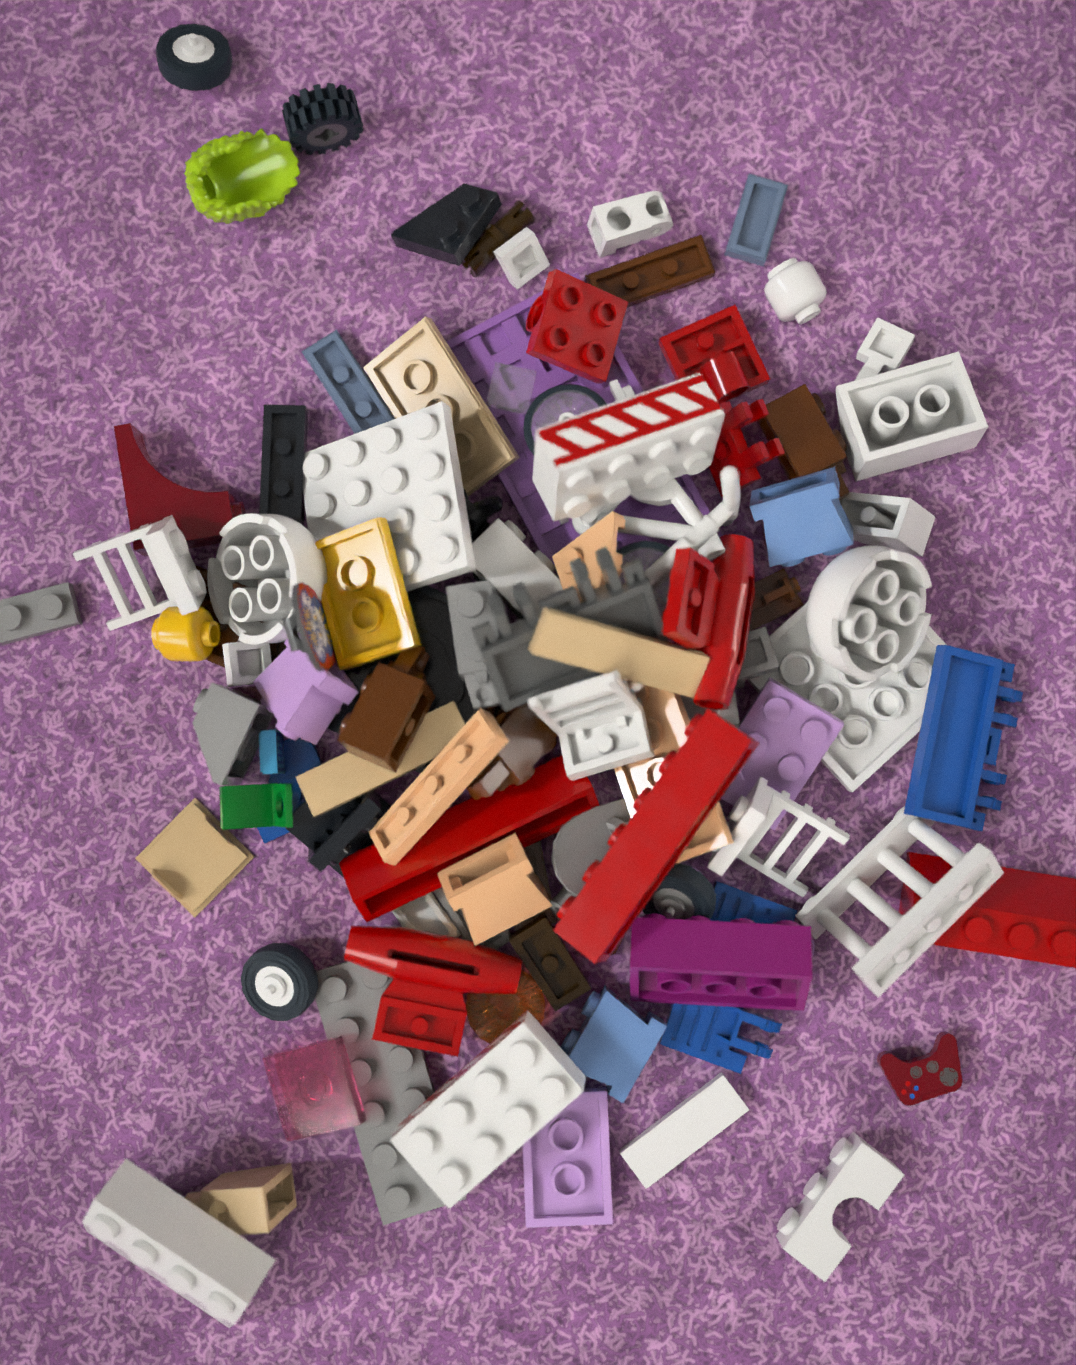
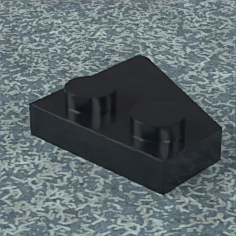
M464 183L394 230L391 237L398 248L460 266L502 203L497 192Z

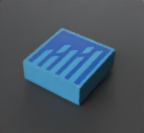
M261 730L259 733L260 772L262 774H285L283 734L279 730Z

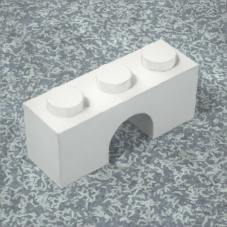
M854 1132L848 1139L842 1138L835 1144L829 1155V1159L832 1161L822 1174L817 1172L809 1179L803 1190L805 1195L796 1209L789 1208L782 1215L777 1225L779 1232L776 1237L781 1247L824 1282H826L852 1247L844 1234L833 1226L832 1217L837 1205L848 1198H860L879 1210L904 1176L893 1162Z

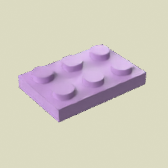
M769 677L739 723V729L760 744L724 793L722 799L734 806L742 795L745 797L748 795L761 776L768 780L767 785L779 793L783 790L790 793L789 799L794 801L844 726V722ZM785 809L782 810L770 828L774 831L787 811Z
M606 1087L584 1088V1092L522 1145L526 1228L613 1224Z

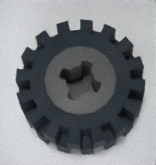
M327 83L326 88H321L320 84L313 85L314 90L308 91L306 88L299 90L300 96L293 94L289 97V102L284 103L282 114L292 148L295 147L296 151L300 153L305 150L306 154L312 155L315 151H318V154L322 155L326 154L328 149H332V152L339 150L338 146H350V140L357 141L360 138L359 133H363V122L354 92L351 89L347 90L345 85L340 84L337 88H335L334 83Z

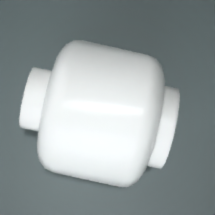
M792 258L779 264L768 273L767 278L769 281L765 285L764 293L781 321L789 322L796 319L800 325L813 319L821 312L818 305L826 297V288L810 262H798L796 258Z

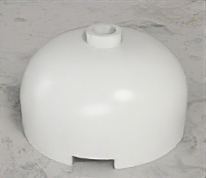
M255 513L239 515L230 520L221 529L219 534L223 538L216 558H209L207 579L213 610L221 624H228L239 636L238 641L246 644L285 642L287 635L282 619L290 617L293 612L292 586L300 582L309 585L321 601L323 585L327 582L326 563L322 550L317 548L315 544L317 539L302 524L289 517ZM232 582H239L249 586V588H237L234 590Z
M882 546L857 547L833 559L816 579L807 603V630L812 645L819 656L833 668L865 681H876V677L884 675L890 670L899 672L904 668L921 646L932 615L925 612L926 589L932 587L924 565L911 554Z

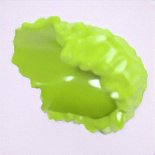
M261 128L255 135L248 131H240L239 134H233L231 137L224 135L208 141L198 148L197 151L191 153V157L185 162L186 171L184 174L186 176V187L189 189L195 209L216 223L224 222L231 224L234 221L243 222L247 218L263 217L272 207L283 204L285 195L290 193L291 188L298 185L295 178L301 172L297 165L299 160L291 150V143L281 140L276 134L267 135Z

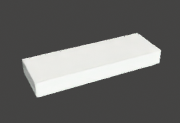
M721 1072L619 1150L620 1154L647 1189L748 1112L749 1109Z

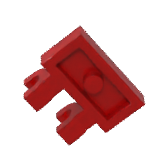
M758 399L749 405L747 402H741L734 408H732L730 401L719 403L725 416L709 469L721 497H723L721 472L725 467L732 466L737 469L740 490L761 479L756 468L757 466L785 454L779 438L772 439L765 444L763 441H760L749 448L747 446L741 428L769 415L763 399Z

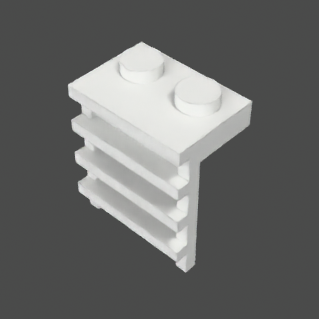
M173 515L150 525L140 526L136 530L117 534L111 539L92 543L91 546L73 553L76 562L93 556L121 616L111 619L106 623L110 631L162 613L167 607L178 606L181 615L197 611L207 594L204 579L199 570L196 569L189 553L186 539L181 530L178 529ZM138 539L142 540L168 600L157 603L129 542ZM117 547L145 608L133 611L107 556V550Z
M618 670L528 699L529 708L559 736L566 775L572 781L655 756L642 700L636 698L633 689L629 690L626 680H621Z
M760 776L746 797L742 795L730 812V820L727 825L734 843L713 850L707 868L723 876L737 857L801 897H804L809 887L796 880V878L829 836L845 845L849 840L850 834L836 827V821L830 817L825 820L813 813V807L805 803L804 806H801L789 799L791 794L785 790L779 793L767 785L768 780ZM785 809L796 817L763 860L754 855L752 851L782 810ZM806 823L818 829L786 873L774 867L775 863Z

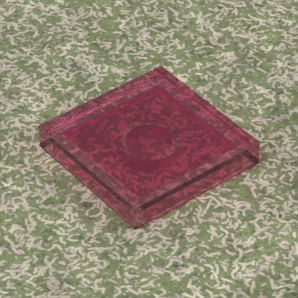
M342 1036L272 1053L262 1058L287 1142L358 1126L367 1120Z

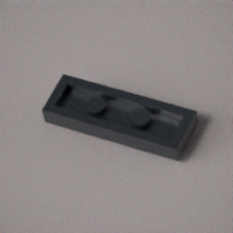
M264 404L259 514L282 515L299 522L303 526L305 505L303 495V463L305 452H307L308 409L304 405Z

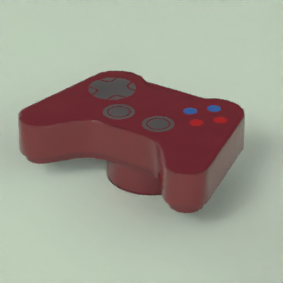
M940 1032L936 1037L932 1050L925 1055L914 1057L910 1060H902L888 1051H882L877 1056L879 1067L897 1099L904 1105L912 1106L950 1092H955L962 1086L963 1080L957 1039L949 1032Z

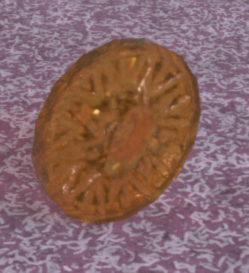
M521 969L516 994L468 993L466 1001L467 1018L470 1027L478 1037L490 1044L527 1010L541 1025L545 1013L544 995L532 975Z

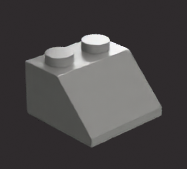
M211 683L209 689L204 688L199 693L194 703L193 712L197 714L192 723L212 781L219 785H241L259 747V733L261 730H267L274 714L268 711L266 706L262 705L255 698L231 687Z

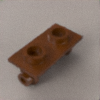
M785 568L755 582V595L749 631L803 606L798 595L801 592L800 585L795 577L789 578Z

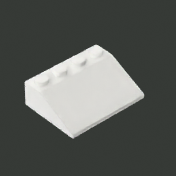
M127 1159L124 1160L95 1197L82 1222L86 1232L228 1328L235 1325L276 1259Z

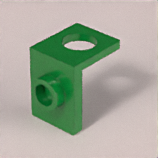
M291 783L219 787L221 829L272 826L293 827Z

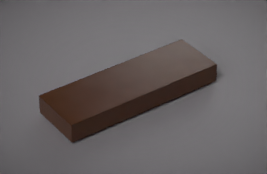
M698 235L585 275V282L627 301V307L712 278L716 272L703 237Z

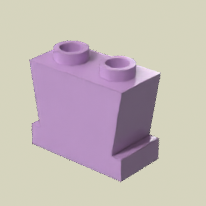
M286 639L284 643L287 648L253 683L263 697L260 700L261 704L274 714L278 721L276 727L282 734L294 741L302 738L316 745L343 703L349 705L359 691L343 670H339L336 660L331 668L319 672L314 669L306 653L300 650L291 652L288 639Z

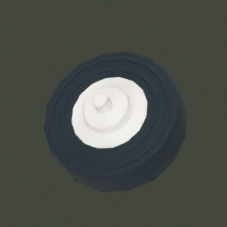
M183 24L168 29L159 37L156 46L157 63L161 75L169 83L180 89L201 91L217 87L229 77L232 68V53L228 40L219 31L205 25Z
M271 943L259 948L246 961L241 974L242 992L249 1005L260 1015L273 1021H288L300 1016L314 1001L318 990V978L311 960L300 949L287 943Z

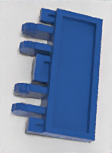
M937 645L904 814L983 832L986 814L974 811L975 806L1000 811L1002 801L994 797L978 796L977 794L980 780L986 784L996 786L1000 784L1005 785L1007 775L984 770L983 764L996 765L1002 730L992 728L991 724L1010 728L1017 726L1018 718L1013 717L1011 714L994 712L996 698L1008 703L1021 702L1023 692L999 686V681L1012 682L1015 664L949 645Z
M716 880L714 882L713 889L716 894V905L710 919L711 921L730 922L734 919L745 918L755 923L773 924V921L795 920V915L797 914L795 909ZM672 1004L665 1022L667 1028L660 1038L659 1044L741 1074L747 1056L729 1049L730 1046L766 1059H770L773 1049L763 1042L753 1041L738 1035L742 1021L760 1027V1029L770 1033H779L782 1023L743 1007Z

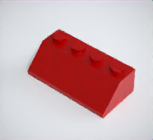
M907 851L906 863L932 884L938 883L953 868V866L939 856ZM1001 867L1004 873L932 944L1076 968V879ZM905 883L902 885L899 913L901 915L909 912L922 899Z

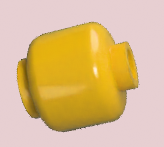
M178 606L167 607L154 620L151 630L152 642L162 656L169 661H203L208 658L213 648L218 645L220 627L214 621L210 612L200 606L199 610L185 615H181Z

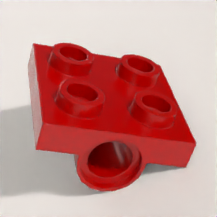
M558 269L550 271L543 294L534 301L527 316L526 330L531 333L526 354L597 384L606 382L628 302Z
M732 305L659 338L658 344L675 380L678 381L701 373L718 403L728 402L766 385L770 381L768 372L736 305Z

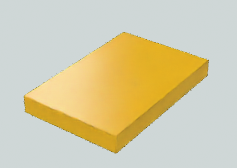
M377 517L315 541L317 548L322 550L326 563L327 582L323 585L321 603L339 670H349L421 645L387 518Z

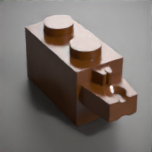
M803 384L766 404L769 415L758 420L757 423L768 442L775 438L780 439L785 454L777 459L789 480L835 467L840 482V498L838 499L840 501L847 497L850 492L841 476L847 471L843 464L847 457L845 454L846 444L837 429L831 430L824 417L826 410L820 397L816 393L811 394L806 384Z
M416 646L402 651L396 662L390 660L387 665L379 662L373 674H369L363 681L360 690L361 697L353 712H349L344 717L340 726L338 741L351 754L394 773L397 772L425 714H427L436 697L425 682L427 676H425L423 670L429 655L423 647Z
M528 702L506 712L500 706L492 715L509 742L466 788L475 800L491 796L496 789L503 791L508 785L515 784V786H519L525 783L535 773L533 766L539 758L549 753L556 746L557 734L529 708Z

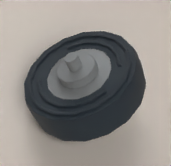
M678 863L672 867L643 908V912L646 915H663L667 919L686 920L692 916H702L711 919L715 911L716 894L712 884L701 872L689 865Z

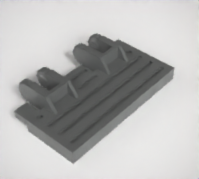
M607 547L595 551L596 560L606 585L593 590L587 566L582 562L581 558H577L569 563L583 602L580 603L573 585L537 600L541 612L544 607L669 642L668 637L662 634L663 622L641 560L637 558L620 565L626 584L621 585L614 561ZM523 582L517 583L512 587L513 596L519 605L524 619L509 625L504 604L501 598L496 593L486 596L500 637L496 638L489 621L471 628L504 712L527 703L528 699L565 687L598 673L537 656L530 652L528 648L539 620Z

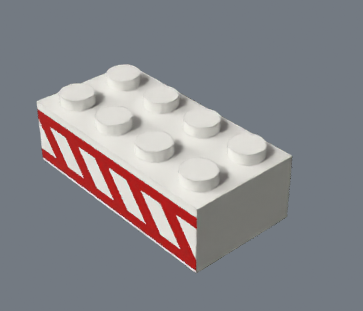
M701 373L550 424L536 429L532 481L554 522L566 517H580L589 509L605 503L615 504L623 501L635 492L646 488L657 489L671 479L685 474L696 475L704 471L712 463L725 413Z
M527 1010L399 1123L390 1142L450 1209L584 1092L586 1076Z

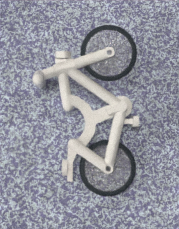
M617 379L609 382L610 391L616 402L635 395L630 385L621 388ZM564 384L544 391L531 403L525 415L523 431L528 448L534 455L536 429L603 407L607 403L595 391L581 385ZM728 466L722 470L723 501L708 515L703 516L675 478L669 480L660 488H646L629 495L639 502L656 506L673 504L688 523L687 525L624 516L625 529L618 530L619 533L677 541L671 547L653 541H639L628 544L616 551L623 555L622 565L637 558L641 560L646 578L650 581L662 622L670 587V571L673 567L676 549L691 547L710 561L725 552L717 532L721 526L732 524L739 514L741 494L739 473L735 467ZM621 502L615 504L605 503L589 509L580 517L572 518L575 531L580 535L611 513ZM566 517L559 520L560 524L569 522V518ZM621 572L619 579L621 585H624L626 581L623 572Z

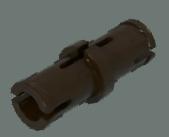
M517 200L494 225L488 224L483 231V235L476 241L461 263L466 270L470 267L469 273L473 277L477 278L479 273L496 258L493 251L525 227L535 222V217L528 207L524 211L522 210L524 203Z

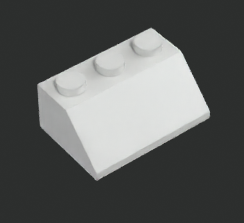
M959 352L838 385L835 389L841 435L846 444L845 453L856 481L976 448L988 428Z

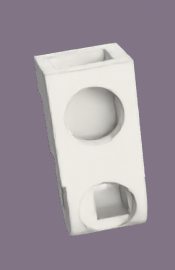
M650 191L593 206L587 226L599 258L615 253L618 248L666 233L672 228L673 221L660 191Z

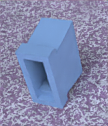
M835 467L759 488L751 492L749 506L754 522L763 519L769 567L780 564L783 567L794 566L803 562L806 557L821 553L826 556L835 555L844 551L847 546L854 545L853 527L838 499L840 498V482Z
M604 985L600 994L596 991L590 994L581 1011V1014L586 1016L579 1031L571 1028L561 1048L585 1076L607 1084L608 1095L624 1103L666 1030L667 1025L662 1018L650 1011L645 1018L642 1017Z

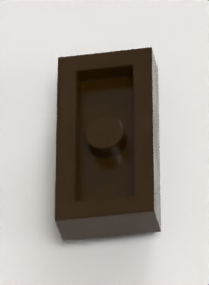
M543 914L511 934L509 942L556 1012L592 988L560 936L553 931V925L547 916Z

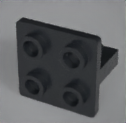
M372 790L329 812L313 817L305 799L293 812V827L286 829L308 847V862L317 870L322 872L329 865L344 877L339 862L357 850L374 844L368 832L392 805L375 790Z

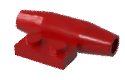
M727 534L720 537L725 552L712 561L691 547L676 549L673 567L670 571L667 605L663 613V635L686 649L693 648L710 657L693 698V703L699 707L712 710H725L729 708L745 660L755 595L754 543L750 538L736 534Z
M352 925L344 956L345 961L393 979L381 995L372 1040L456 1057L459 1055L467 1017V1009L462 993L516 994L522 968L521 959L480 943L475 946L471 940L407 927Z

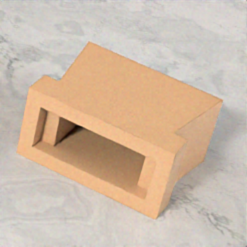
M516 833L437 873L447 901L453 911L462 910L475 946L552 907L540 878L535 874Z

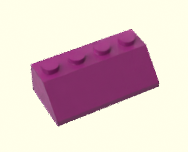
M647 914L642 918L637 917L632 924L630 1001L804 1011L813 977L811 926H801L794 921L761 924L745 918L734 919L730 922L711 921L702 916H692L686 920L667 919L659 914Z

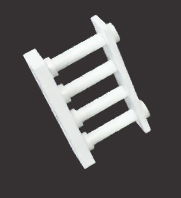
M905 806L817 895L809 898L803 908L795 915L803 926H811V935L815 939L827 930L853 953L859 961L852 967V970L878 998L1004 873L993 853L978 842L969 852L963 853L931 828L936 821L904 814ZM917 839L953 866L938 883L932 884L900 858ZM887 869L922 897L904 915H901L870 888ZM856 900L861 902L890 928L874 946H870L839 918Z

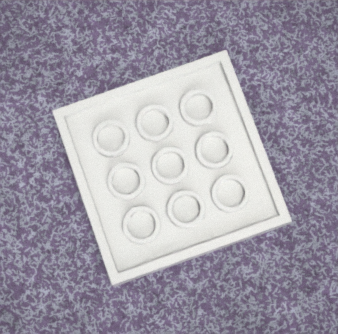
M439 402L305 452L303 495L308 530L317 541L374 518L383 517L387 518L406 592L476 570L450 406Z
M807 601L769 636L779 664L778 671L747 681L759 693L768 678L771 677L844 722V726L821 759V762L849 792H854L920 731L937 645L946 644L929 626L918 651L899 672L890 670L886 674L876 677V681L861 680L833 668L819 656L812 645L807 630Z

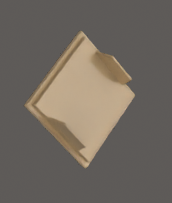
M194 798L135 859L195 918L255 856L228 829H221L220 821L201 802Z

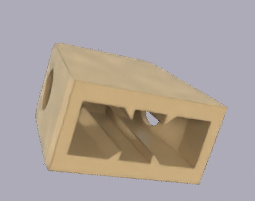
M291 1163L223 1173L202 1188L200 1192H190L185 1197V1199L239 1235L269 1233L297 1207Z

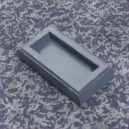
M748 174L725 250V256L764 266L788 188L787 184Z

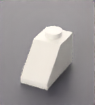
M850 492L847 497L840 500L853 527L855 541L870 546H882L915 556H923L935 516L914 500L905 497Z

